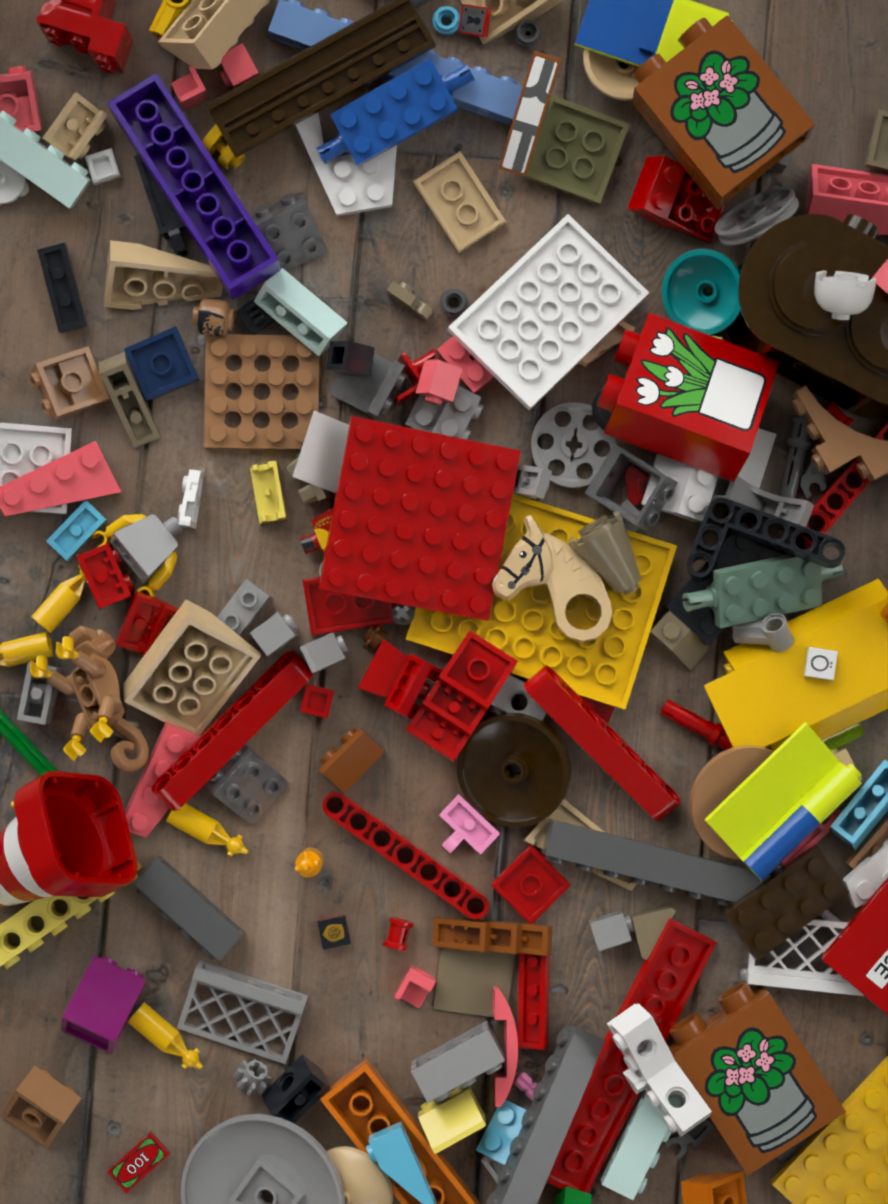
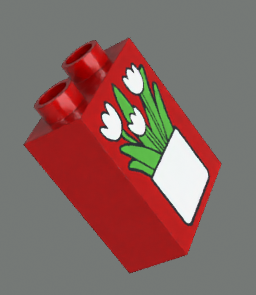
M649 313L641 333L638 334L625 329L617 349L614 362L627 366L624 378L609 374L597 407L611 411L604 434L735 482L751 453L779 361Z

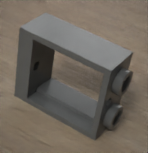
M614 444L585 494L614 512L619 511L623 518L634 525L649 531L658 522L660 512L666 502L673 497L678 482ZM631 462L660 480L638 516L609 499Z

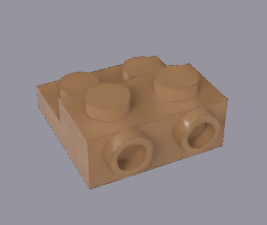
M89 346L35 363L31 369L33 372L30 374L31 384L35 390L40 389L43 400L40 401L42 411L46 417L51 416L53 422L78 414L81 410L107 402L110 399Z

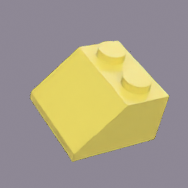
M458 1086L449 1091L451 1095L437 1103L432 1100L420 1106L422 1110L418 1112V1118L434 1154L486 1126L485 1113L470 1086L463 1089Z

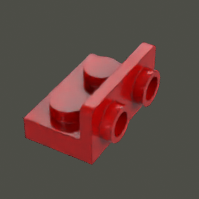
M109 543L76 556L99 610L131 598L130 591L134 590L133 585L127 574L122 575L118 566L122 564L120 555L115 548L111 550Z

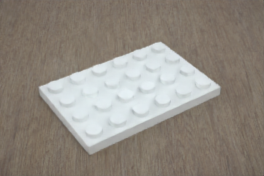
M567 214L448 327L447 331L528 410H531L649 295V292Z

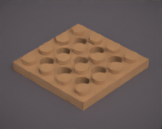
M227 334L224 337L206 335L204 448L301 450L314 410L319 412L320 356L316 355L294 335ZM232 356H238L242 359V366L237 371L227 369V360ZM262 356L269 358L271 361L270 368L264 372H260L255 368V361ZM288 357H295L299 360V367L294 372H287L283 368V362ZM232 384H237L242 389L241 396L235 400L229 399L226 396V389ZM259 385H267L270 388V395L265 400H259L254 395V391ZM288 385H294L299 390V394L294 400H286L283 397V390ZM232 412L238 413L241 416V423L236 428L228 427L225 422L227 415ZM259 413H266L270 418V422L265 428H257L254 425V418ZM288 413H293L298 417V424L292 429H287L282 424L283 417Z

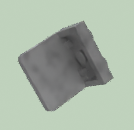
M301 192L297 194L289 193L283 196L280 202L271 206H260L254 211V214L250 215L279 259L280 268H283L285 271L326 252L325 243Z
M374 353L371 376H350L338 373L330 388V393L337 399L379 420L381 414L386 416L394 401L390 398L395 388L400 390L407 377L404 374L405 365L395 360L392 363Z
M246 743L205 785L216 798L248 823L252 824L259 819L288 786V781L257 756Z

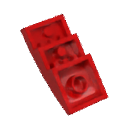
M469 630L405 732L454 763L518 661Z

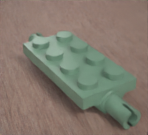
M787 554L713 570V582L705 590L683 594V599H688L683 601V606L687 612L710 607L715 614V625L719 628L764 619L768 615L775 613L783 615L822 605L821 582L842 578L843 573L837 572L842 571L843 566L840 564L836 568H825Z

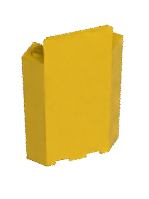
M879 579L788 621L794 643L785 651H772L769 645L742 643L724 652L727 664L723 665L726 675L705 684L704 688L732 747L755 745L775 751L804 722L811 727L821 740H824L888 709V623L880 615V612L888 603V591ZM808 647L838 651L834 680L803 676Z

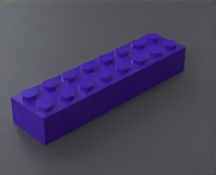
M157 73L108 102L112 116L232 300L281 271L279 259Z

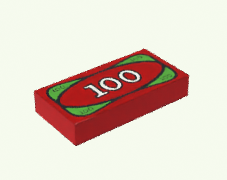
M151 1131L107 1172L127 1193L170 1154V1151Z

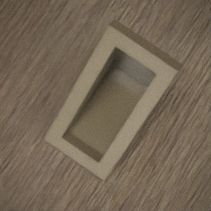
M669 905L629 914L634 928L639 955L646 961L668 919H672L676 912Z

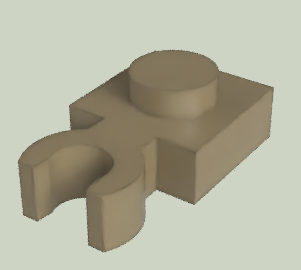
M393 281L387 289V295L427 321L432 315L433 309L418 300L413 295L415 290L404 282L397 284Z

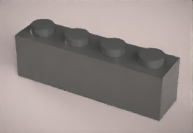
M161 856L157 857L134 883L138 888L136 893L146 902L152 900L159 907L157 909L158 913L167 921L173 919L181 926L178 929L180 933L191 941L194 938L201 944L200 950L211 960L216 958L220 961L245 933Z

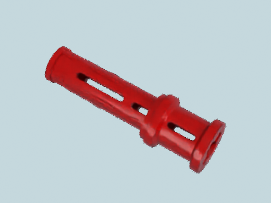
M667 699L659 715L707 739L708 745L712 747L716 745L723 750L733 748L721 722L714 724Z

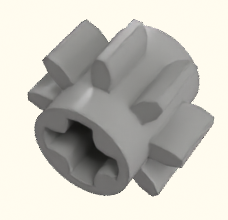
M254 1059L249 1063L243 1060L233 1079L238 1080V1090L251 1096L255 1092L261 1095L271 1080V1076L267 1075V1066Z

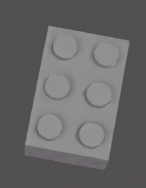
M485 1021L411 1061V1073L427 1103L432 1100L437 1103L451 1095L450 1090L458 1086L463 1089L476 1082V1076L484 1072L489 1075L502 1067L501 1063L505 1061L504 1052L488 1021Z

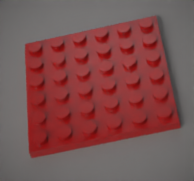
M351 416L318 589L489 621L494 596L492 583L499 570L521 451Z

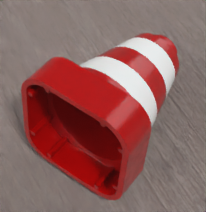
M49 771L17 790L14 797L16 817L0 832V908L54 896L103 897L135 879L138 863L123 803L118 791L107 779L92 774Z

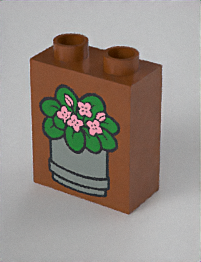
M727 15L714 26L706 18L698 20L678 39L684 48L668 62L660 54H656L645 61L632 76L638 83L634 87L632 104L717 210L808 140L815 125Z
M747 981L731 987L718 998V1002L723 1009L706 1021H703L698 1013H694L676 1023L669 1030L675 1041L667 1046L676 1063L712 1111L709 1117L747 1176H749L846 1113V1111L770 993L762 985L752 990Z

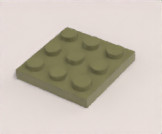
M551 95L530 166L524 178L600 206L630 124Z

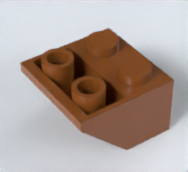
M354 727L351 728L340 739L344 745L338 751L332 748L320 760L323 766L319 771L344 793L386 752L363 727L358 730Z

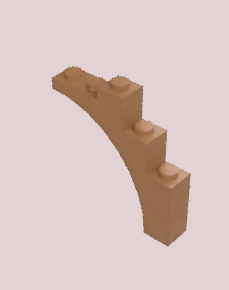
M807 386L792 394L794 399L791 401L793 408L799 416L803 415L809 424L806 426V429L814 441L818 439L820 445L811 450L813 453L811 460L819 472L823 470L826 475L855 458L858 462L855 464L858 473L863 479L867 478L869 482L888 473V441L875 439L856 432L836 420L818 403Z

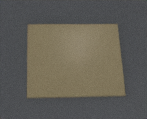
M441 947L433 1009L493 1017L492 986H499L509 1005L515 954Z

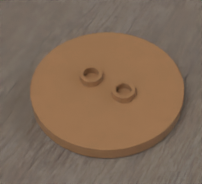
M755 745L733 747L713 757L697 775L689 800L691 821L699 837L718 854L741 860L704 819L774 751Z

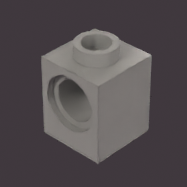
M621 910L588 920L598 951L632 941L629 933L634 932L630 916L624 917Z

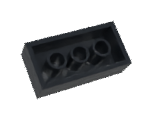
M743 521L740 522V524H741V526H742L743 528H745V529H751V528H750L746 523H744ZM729 533L714 570L781 555L771 547ZM704 561L695 572H705L709 567L707 562ZM713 573L710 578L701 582L695 581L690 577L663 607L664 610H670L685 623L706 646H709L725 628H719L715 625V614L710 607L687 612L683 606V601L688 599H683V594L705 590L713 582Z

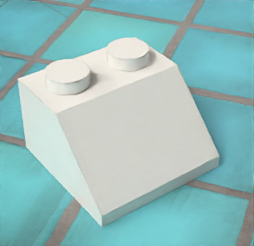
M657 454L653 467L678 482L673 497L666 502L661 511L692 522H702L710 504L718 476ZM651 474L641 503L642 505L646 504L660 481Z

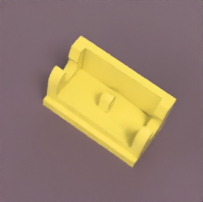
M270 461L263 465H252L250 471L259 524L288 519L278 462Z

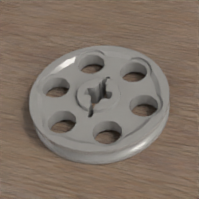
M778 187L763 191L740 202L726 212L716 223L715 232L719 236L720 242L724 245H737L759 238L773 225L790 218L798 209L799 201L795 197L793 189L789 187Z
M569 402L557 405L547 411L534 428L531 439V454L536 467L548 469L549 463L554 460H559L564 464L565 470L561 475L554 476L551 474L549 481L555 485L573 489L589 486L607 457L597 456L594 452V445L599 441H604L609 445L610 450L614 444L617 445L616 438L604 434V430L599 426L593 431L584 428L583 419L588 415H593L592 406L588 404ZM563 411L570 415L571 422L568 426L559 427L555 423L554 418L558 412ZM574 429H576L577 443L582 444V448H577L573 456V462H571L570 447H566L565 443L571 442L574 436ZM542 434H548L553 438L554 444L548 450L541 449L537 444V439ZM588 464L591 466L593 474L589 479L584 480L578 477L576 470L579 465Z

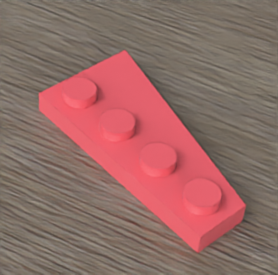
M94 441L0 486V510L3 516L6 517L120 493L121 490L97 442Z
M165 722L125 809L131 833L147 838L169 810L152 792V786L201 735Z

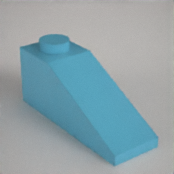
M402 1121L369 1135L370 1145H367L366 1149L371 1161H377L382 1171L422 1204H437Z

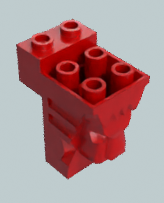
M50 0V3H44L39 15H37L36 22L42 33L48 38V42L57 46H64V43L75 46L74 49L80 53L91 54L98 68L104 72L114 74L115 71L124 72L133 39L125 24L111 20L117 0Z

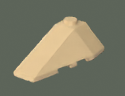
M110 240L104 307L136 310L142 309V305L158 303L159 306L168 305V301L184 299L189 302L221 297L223 285L210 265L142 244Z

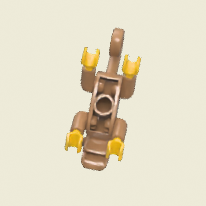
M79 626L69 636L62 638V644L56 642L57 657L60 659L71 658V662L77 666L71 675L64 677L54 669L48 670V659L40 655L36 657V663L30 661V674L34 678L45 677L47 683L63 694L71 695L75 693L83 712L79 713L75 718L70 734L71 740L63 748L64 752L73 761L76 760L78 755L82 756L87 750L81 742L84 741L88 730L101 743L105 737L108 738L113 733V730L110 728L112 726L129 739V741H120L111 748L110 753L113 763L124 772L137 771L146 764L149 757V748L142 733L122 718L125 710L120 700L117 674L111 663L107 661L116 649L115 641L111 635L101 629L95 631L91 628ZM135 748V759H128L125 754L131 753Z

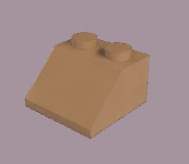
M34 1065L16 1089L1 1117L48 1149L82 1098L72 1088L64 1086L55 1080L49 1072L41 1070Z

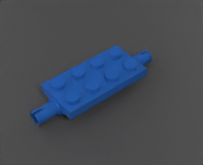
M429 58L330 114L339 131L337 133L338 137L316 149L321 155L320 157L324 164L348 152V154L351 153L356 165L359 167L459 111L451 97L453 95L452 92L471 81H475L467 64L445 77L443 74L440 76L432 59Z

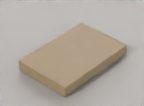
M461 151L413 181V185L458 254L506 224V220Z

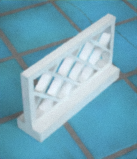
M813 919L807 925H813L814 927L808 930L804 926L803 929L807 933L795 943L789 938L786 939L791 946L779 956L773 950L770 951L775 959L766 966L755 965V959L749 952L748 968L746 969L747 983L864 996L841 975L830 973L833 971L831 967L824 972H819L810 964L822 952L824 953L841 933H837L834 928L844 929L849 922ZM821 926L829 927L836 935L823 946L812 935ZM810 936L820 949L806 959L797 946ZM794 949L804 962L795 969H790L784 965L781 959ZM777 962H779L780 965H781L783 968H781V967H772V966H774ZM806 965H808V967H809L812 971H810V970H801V969L804 968Z

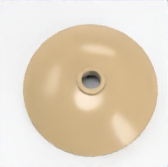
M584 48V70L592 85L608 97L618 100H633L634 87L638 83L632 76L639 67L627 63L628 68L623 69L619 66V63L623 61Z
M346 1146L335 1147L326 1151L332 1159L342 1181L345 1204L393 1203V1189L388 1175L380 1169L377 1161H371L367 1153Z

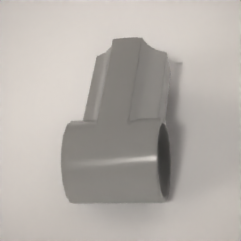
M779 613L768 615L764 619L733 626L732 637L735 643L769 645L770 649L775 652L785 651L794 643V638L786 618Z

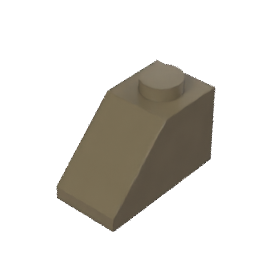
M670 610L666 611L650 630V635L689 670L709 650L700 638Z

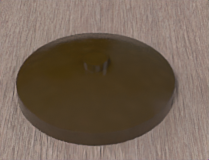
M502 713L492 716L477 725L458 755L457 776L463 795L481 816L493 823L506 827H526L543 821L562 803L570 786L571 763L563 741L546 723L527 714Z

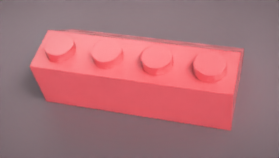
M812 164L805 214L826 215L844 222L848 214L856 215L874 224L879 230L877 235H888V175Z

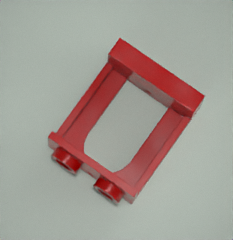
M410 653L384 705L401 715L413 719L420 708L414 702L426 678L436 682L443 670Z

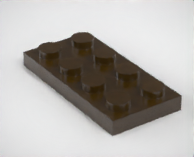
M813 845L723 911V914L752 957L758 961L849 894V892L820 848Z

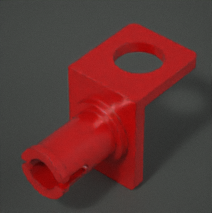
M431 349L415 361H411L405 352L400 354L398 362L405 365V373L414 386L396 397L393 402L395 407L416 394L424 361L432 359L441 360L440 356L435 358L437 352L434 349Z

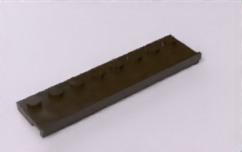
M394 0L207 103L206 107L234 157L237 158L436 47V44L411 1Z

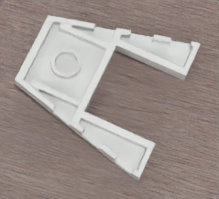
M319 113L296 124L298 133L336 216L392 207L397 145L359 167L356 165L352 155L339 156L324 164L320 157L321 155L316 149L324 145Z

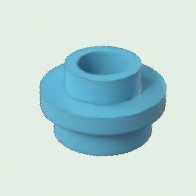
M450 6L440 7L433 15V27L439 34H454L459 29L460 15L458 11ZM443 18H450L452 23L448 26L441 23Z

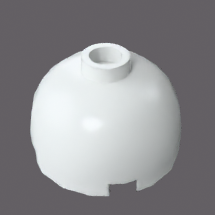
M827 271L816 273L814 285L815 298L822 309L832 312L831 318L849 320L850 315L860 314L872 302L876 278L868 281V275L845 271H835L834 277H826Z

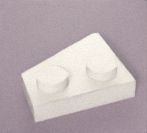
M189 469L188 476L183 478L182 493H184V498L178 511V525L195 530L204 473L198 470Z

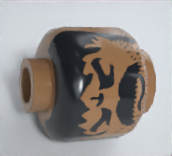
M203 299L199 307H194L192 324H197L201 335L224 337L228 331H233L235 309L231 308L229 302L225 300Z

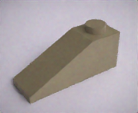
M123 352L98 362L99 374L133 447L136 448L160 438L159 431L126 353Z

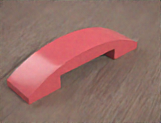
M492 986V1015L495 1020H504V1071L493 1073V1102L495 1107H501L510 1092L516 1073L518 1037L514 1017L499 986Z

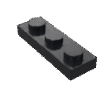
M66 243L38 249L59 333L88 327Z

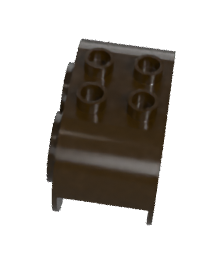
M805 214L785 219L765 231L737 266L740 271L738 299L741 312L737 319L726 328L734 345L779 361L776 374L801 387L807 386L812 393L829 402L835 400L837 406L852 414L871 419L888 417V294L876 284L872 302L866 310L860 314L850 315L849 320H838L831 318L832 312L825 311L819 306L814 293L815 277L819 271H827L826 277H834L835 271L854 272L868 275V281L871 280L888 259V246L875 239L879 230L874 224L856 215L848 214L844 222L834 217L820 214Z

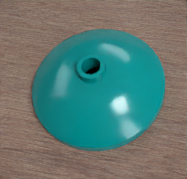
M696 249L679 256L669 266L662 283L663 305L670 319L673 322L708 335L728 328L741 312L738 299L740 277L738 267L726 255L711 249ZM708 285L713 288L712 295H709L706 292V288Z

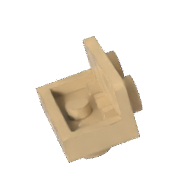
M75 92L42 139L64 153V156L69 160L82 159L90 149L88 143L94 134L98 136L105 128L107 122L104 120L108 114L99 110Z

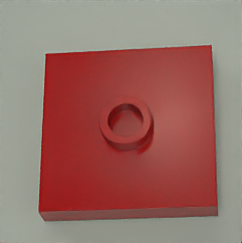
M529 844L490 883L529 924H533L571 886L532 844Z

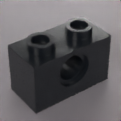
M302 1054L262 1094V1097L272 1116L295 1123L330 1089V1086L322 1070Z

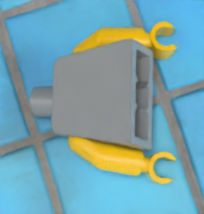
M143 514L123 515L107 526L106 531L94 532L92 539L103 535L104 542L98 547L107 543L112 545L144 584L148 581V585L140 587L137 591L147 590L150 596L155 597V590H159L172 575L177 561L175 550L179 546L174 536L181 532L183 527L178 525L179 521L175 517H171L162 524L154 514L147 517Z

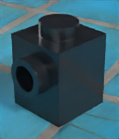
M330 341L326 370L350 376H371L375 348L352 341Z

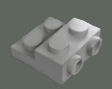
M457 386L454 401L442 402L441 406L425 402V396L419 395L405 425L413 429L468 440L471 431L467 427L471 419L477 421L484 407L480 404L482 397Z

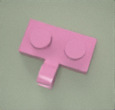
M459 794L439 814L455 830L441 844L449 853L464 839L481 855L500 834Z

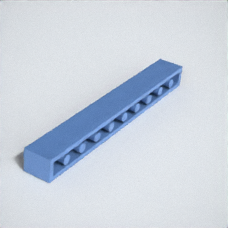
M279 0L268 33L270 39L303 51L354 22L346 18H341V21L331 18L328 12L315 8L314 11L306 9L301 2L296 0ZM430 50L380 79L390 81L429 58L432 59L440 76L443 74L444 77L463 67L464 63L454 57H448L447 59L439 57L434 50ZM475 66L473 69L469 67L475 81H471L452 92L453 95L451 97L455 105L511 126L523 87L517 85V81L510 77L501 76V78L490 75V71L485 68Z

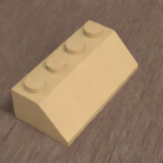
M192 0L158 43L161 47L195 69L213 70L222 62V57L238 42V37L254 22V17L270 0Z

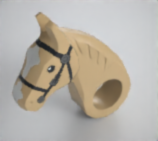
M531 515L525 517L527 533L515 545L492 583L494 594L504 601H510L521 590L546 585L552 602L556 628L567 639L579 643L596 640L607 630L612 616L611 602L602 579L575 549L554 536L544 533ZM576 597L590 598L599 607V622L591 629H576L566 619V605Z

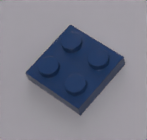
M176 326L124 348L147 402L200 380Z

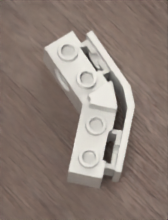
M639 1003L637 1005L634 1004L607 1023L613 1035L612 1039L624 1055L623 1059L629 1068L623 1072L624 1076L636 1095L642 1090L647 1092L648 1100L654 1108L659 1109L664 1116L665 1124L672 1133L677 1131L680 1136H683L710 1116L712 1111L674 1060L653 1017ZM676 1097L682 1101L683 1106L674 1108L669 1104L668 1100Z

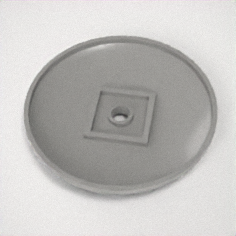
M247 1114L233 1117L208 1131L191 1151L185 1164L181 1181V1204H345V1194L339 1173L321 1144L296 1124L265 1114ZM262 1190H268L272 1193L273 1203H268L262 1198Z

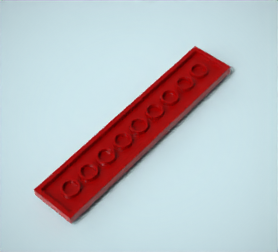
M669 918L647 961L644 960L616 1017L634 1004L637 1005L639 1003L653 1017L666 1042L670 1035L669 1030L676 1024L717 941ZM610 1029L604 1038L605 1043L547 1179V1183L561 1189L567 1186L589 1193L640 1094L636 1095L623 1074L629 1068L623 1059L624 1055L612 1039L613 1035Z

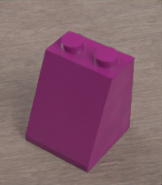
M94 955L62 1016L61 1031L112 1055L145 988L146 980L142 978L143 975L134 969L127 968V970L116 966L117 963L113 959L106 956L99 958Z

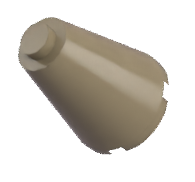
M616 511L613 512L615 518L609 520L607 515L595 520L578 531L581 535L580 538L575 540L572 536L569 542L616 593L623 592L624 595H627L639 588L638 582L641 580V576L620 512Z

